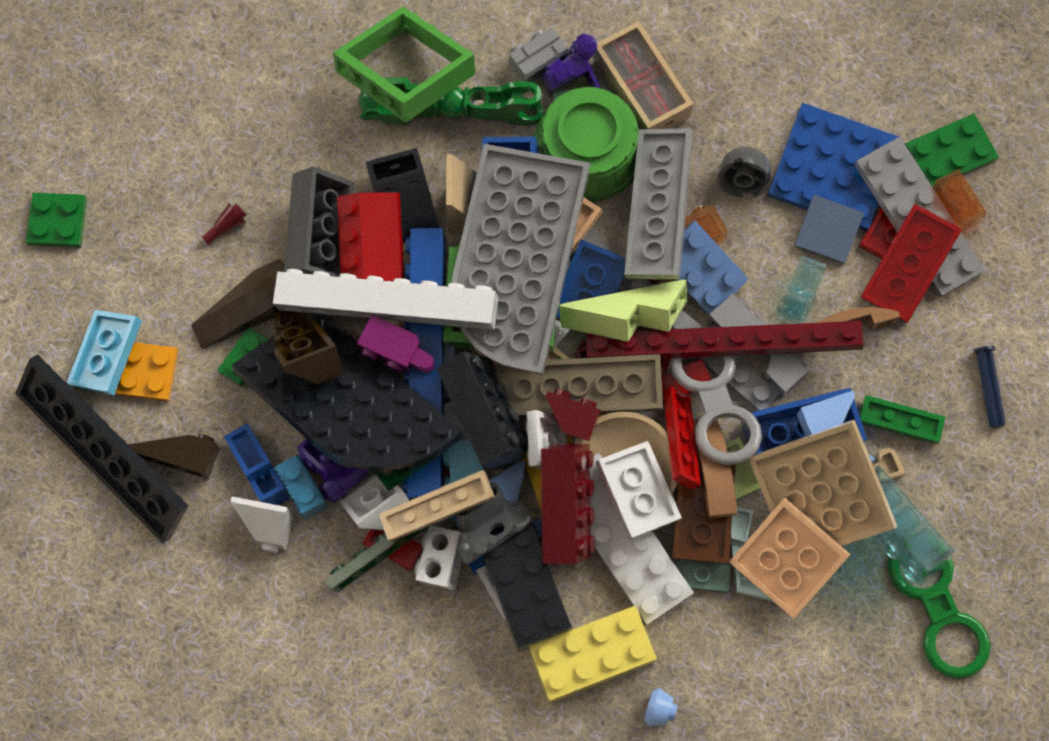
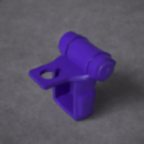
M585 33L577 36L569 49V56L564 58V60L558 58L544 68L545 72L542 75V81L548 94L582 76L585 77L590 87L602 89L588 62L597 50V42L593 36Z
M307 439L297 446L302 462L312 473L318 472L324 481L320 485V491L323 497L330 502L335 503L340 498L345 497L349 490L371 474L368 473L367 469L353 466L349 469L337 464L321 453Z

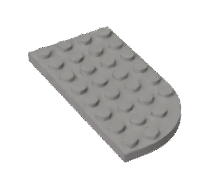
M484 144L451 283L462 284L465 288L475 289L478 285L491 287L492 291H495L499 298L495 330L460 328L469 342L491 361L510 369L543 375L591 166L588 162Z

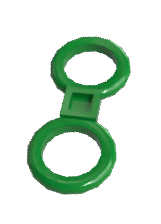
M921 534L905 537L896 543L890 552L887 568L890 580L897 590L909 598L920 600L929 618L930 624L925 631L923 641L925 656L932 667L946 677L955 679L972 677L983 669L989 659L991 645L988 633L980 621L969 614L959 612L950 594L948 586L952 581L954 571L951 554L944 544L933 537ZM922 546L929 548L940 559L942 566L941 577L932 587L923 589L914 587L906 582L901 575L899 567L900 558L910 547ZM953 623L964 625L976 636L978 651L975 659L969 665L963 667L951 666L944 662L937 653L935 645L936 635L945 625Z

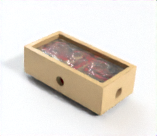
M639 21L597 43V50L593 55V60L615 94L630 107L640 129H669L691 117L693 108L691 99Z

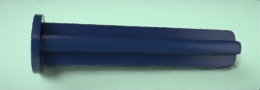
M995 346L979 347L974 349L973 353L977 354L990 428H1000L1006 422L993 355Z

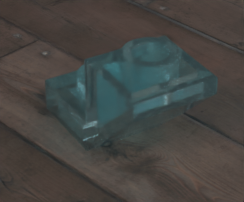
M801 256L780 314L805 323L827 264Z

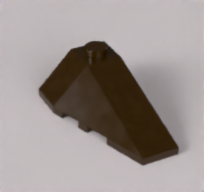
M280 259L255 269L191 324L201 349L241 333L248 327L252 328L275 318V310L278 308L273 304L277 272H284V266Z
M275 310L276 336L274 341L276 349H274V355L285 372L316 384L332 381L335 377L344 374L335 344L310 313Z

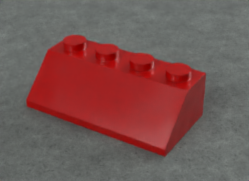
M355 193L337 196L341 274H352L357 277L356 279H367V276H377L383 278V281L394 282L395 278L404 279L400 193Z

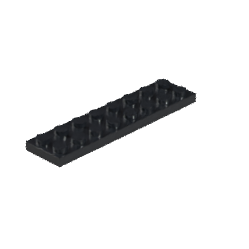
M39 355L30 358L15 395L162 544L167 542L174 534L189 505Z

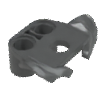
M489 482L495 496L494 499L454 515L462 534L459 539L458 549L463 562L466 564L471 563L480 556L491 552L496 546L525 529L528 524L538 518V515L522 502L506 500L499 485L495 482ZM502 526L505 528L499 535L494 536L490 534L491 530L495 527Z

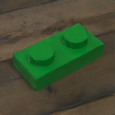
M248 327L218 368V372L241 387L244 381L233 372L232 364L263 344L268 338Z

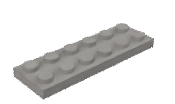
M691 128L639 129L624 272L626 279H680L693 140Z
M900 137L854 163L897 232L914 203L956 225ZM960 233L931 283L933 290L939 298L985 271L962 233Z

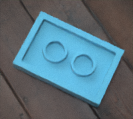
M94 310L67 380L69 386L75 389L114 396L142 320L137 316Z

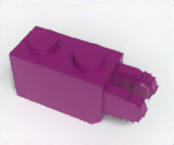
M373 314L371 315L357 342L363 356L373 361L379 358L387 362L386 366L399 373L402 370L410 372L411 368L420 372L423 371L426 374L435 370L433 356L421 350L416 334Z

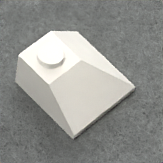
M374 474L338 501L359 528L384 530L379 514L404 504L409 499L398 485L387 491Z
M231 497V504L258 545L262 546L261 550L271 553H278V549L286 550L293 517L287 507Z

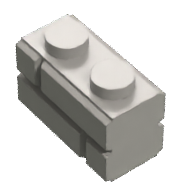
M553 28L547 31L540 30L532 36L531 41L524 45L519 43L511 49L509 65L522 82H535L542 77L545 72L544 68L558 58L564 60V58L569 56V49Z

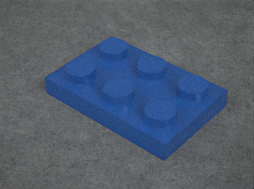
M581 239L566 273L559 305L617 293L625 276L626 258ZM559 308L556 316L558 318H560Z

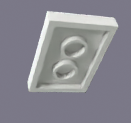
M648 441L606 456L595 462L629 540L679 521L682 518Z

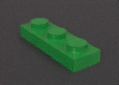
M868 395L864 396L860 411V419L863 425L936 445L940 443L946 418L945 416Z

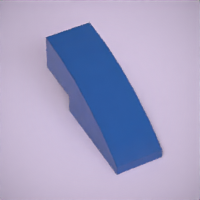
M248 423L223 436L260 502L280 505L290 499L288 492Z

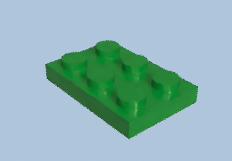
M975 113L905 143V146L932 188L993 163L999 158Z

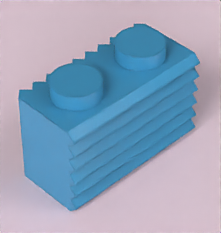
M295 455L275 467L278 477L302 519L307 520L328 508L299 455Z

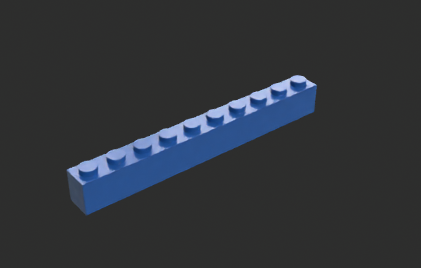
M411 229V238H406V252L410 254V264H406L405 269L406 279L410 280V283L421 284V281H433L437 283V286H446V234L444 229ZM405 322V330L417 335L421 350L433 356L435 370L427 374L411 368L410 372L404 370V382L442 415H445L444 383L437 370V367L444 363V325ZM443 453L402 482V490L407 494V498L410 501L444 487Z

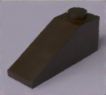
M199 434L198 437L185 435L128 444L146 461L208 480L220 450L214 442L215 439L204 434Z

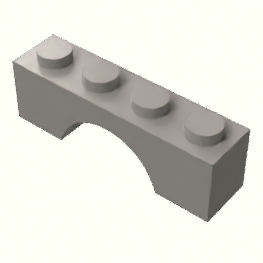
M733 294L710 313L707 320L711 327L767 325L761 317L756 318L749 311V305L742 298L737 299ZM792 353L765 354L767 370L763 379L780 393L779 396L783 398L806 377L809 372L806 368L807 364L800 356H794Z

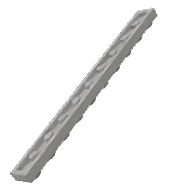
M591 231L583 239L617 254ZM624 276L618 292L653 286V284L647 279H626ZM682 310L671 329L703 328ZM721 356L695 357L697 360L702 358L706 368L717 377L723 372L725 365ZM735 356L736 369L732 380L727 386L756 411L767 409L780 393L740 358Z

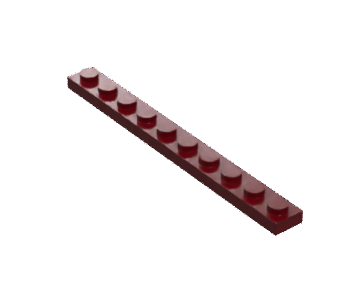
M861 321L670 329L669 332L642 330L635 331L628 342L586 333L587 358L660 354V359L851 351L863 350L864 346Z

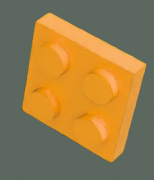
M134 342L115 395L169 402L179 353L178 348Z

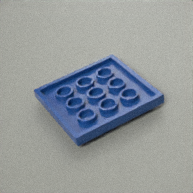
M802 102L768 197L807 211L813 195L863 212L864 215L858 229L867 232L878 202L854 163L899 136Z

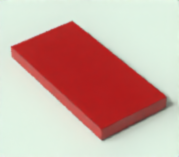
M914 203L860 298L878 308L898 311L899 319L908 324L962 229Z

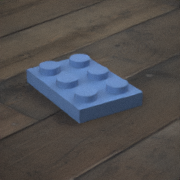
M692 221L684 229L680 279L674 280H686L687 294L709 316L710 313L749 279L696 221Z

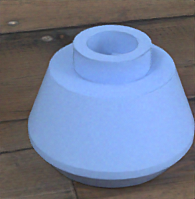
M661 688L652 691L644 721L650 727L666 726L668 720L673 722L678 705L673 704L674 698Z

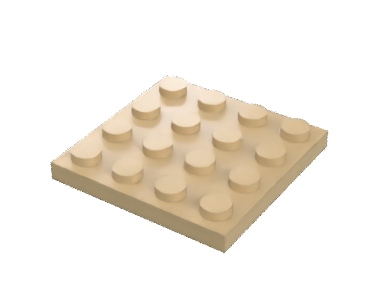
M855 420L755 454L749 459L770 513L786 498L840 546L884 533L897 527Z

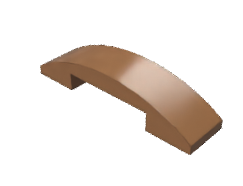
M855 308L832 314L817 323L861 321V323H867L869 331L894 325L900 315L898 311L885 308Z
M693 419L694 432L696 430L699 419ZM716 420L708 427L707 439L715 449L728 453L720 425ZM696 444L709 518L737 515L731 466L712 462L702 454Z

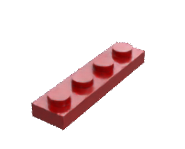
M670 386L663 391L672 480L694 490L701 484L691 397Z

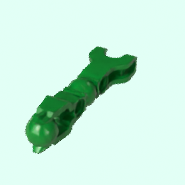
M406 77L384 78L406 94L418 86L417 84L410 83ZM521 81L509 82L503 86H477L471 89L465 87V91L460 87H456L413 119L428 118L434 115L440 117V113L444 117L454 119L465 114L466 118L472 116L476 119L502 120L512 125L534 126L539 123L544 115L543 106L540 103L542 93L536 83ZM360 91L358 103L363 111L359 116L362 120H380L382 123L408 124L411 121L404 122L363 91ZM529 91L535 94L533 98L523 97V94ZM477 100L484 101L481 105H473ZM535 109L537 111L536 115L531 117L524 113V110Z

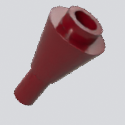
M228 203L215 222L214 227L202 236L203 240L210 245L221 234H225L247 223L244 219L247 214L237 203L233 206Z

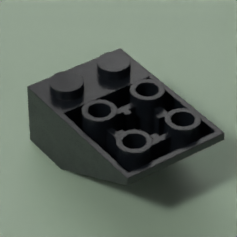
M417 148L366 161L373 193H400L402 241L410 238L411 229L439 228Z

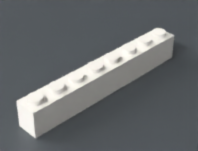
M297 269L277 272L273 304L281 311L369 319L373 314L384 320L495 330L499 298L496 292L492 291V288L488 286L478 285L475 289L465 288L462 284L449 283L447 287L437 286V283L433 281H421V284H413L409 280L395 278L394 282L383 281V278L377 276H367V279H356L357 277L352 274L344 273L340 274V277H334L322 271H314L313 275L303 274V271Z

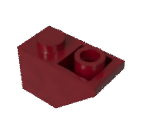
M555 388L554 393L547 391L546 398L562 432L591 442L601 414V410L596 408L597 403L585 398H581V401L577 402L570 399L571 393Z

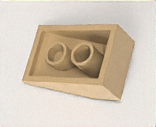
M446 154L449 234H462L477 172L453 154Z

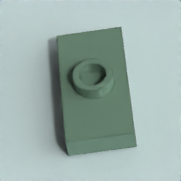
M674 560V564L691 589L721 593L729 592L731 564L721 565Z

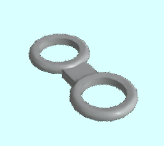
M721 356L725 365L723 372L717 378L703 382L693 380L685 374L682 369L683 358H671L670 364L673 377L687 391L698 393L705 413L699 419L695 430L696 444L702 454L712 462L722 465H736L750 459L759 449L762 440L761 426L752 413L745 408L733 405L726 385L732 380L736 369L735 356ZM720 418H736L746 424L750 431V439L743 449L736 452L726 453L718 451L711 446L707 439L708 427Z

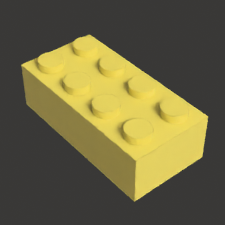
M636 606L529 646V653L549 704L651 665L657 660Z

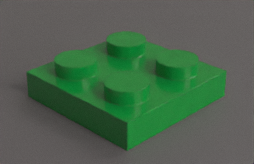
M32 192L26 243L30 246L81 248L87 204L86 195Z

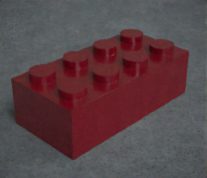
M555 444L541 449L544 564H578L591 557V553L594 552L595 538L591 536V525L594 523L595 513L594 508L590 507V496H593L594 482L593 479H590V468L593 467L594 456L593 452L590 451V444Z

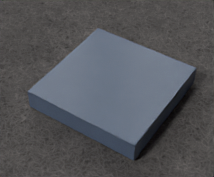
M813 195L795 245L845 263L864 213Z

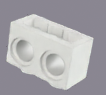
M429 526L428 532L424 534L422 539L423 552L421 559L417 561L415 566L416 581L425 585L455 591L463 562L458 549L459 539L462 535L461 532ZM447 538V547L439 550L440 541ZM440 565V574L432 578L433 568Z

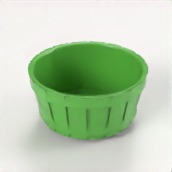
M583 87L562 94L550 104L540 119L533 136H536L539 154L590 163L591 167L584 198L590 202L607 200L624 191L634 180L640 128L626 102L605 89Z

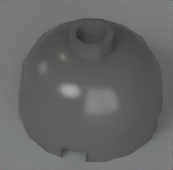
M752 147L735 148L724 156L718 171V179L721 182L720 186L722 190L732 196L745 198L742 194L743 192L754 194V197H758L764 194L770 186L771 164L765 154L758 149Z

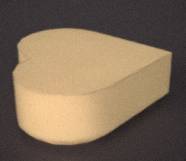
M884 448L878 452L875 459L876 463L873 467L880 484L887 483L906 474L894 450Z

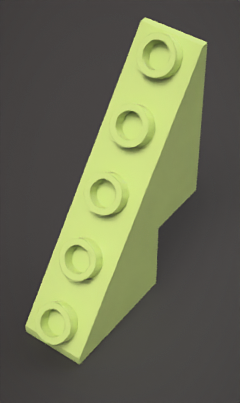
M686 280L560 304L561 327L627 342L638 325L669 332L687 302Z

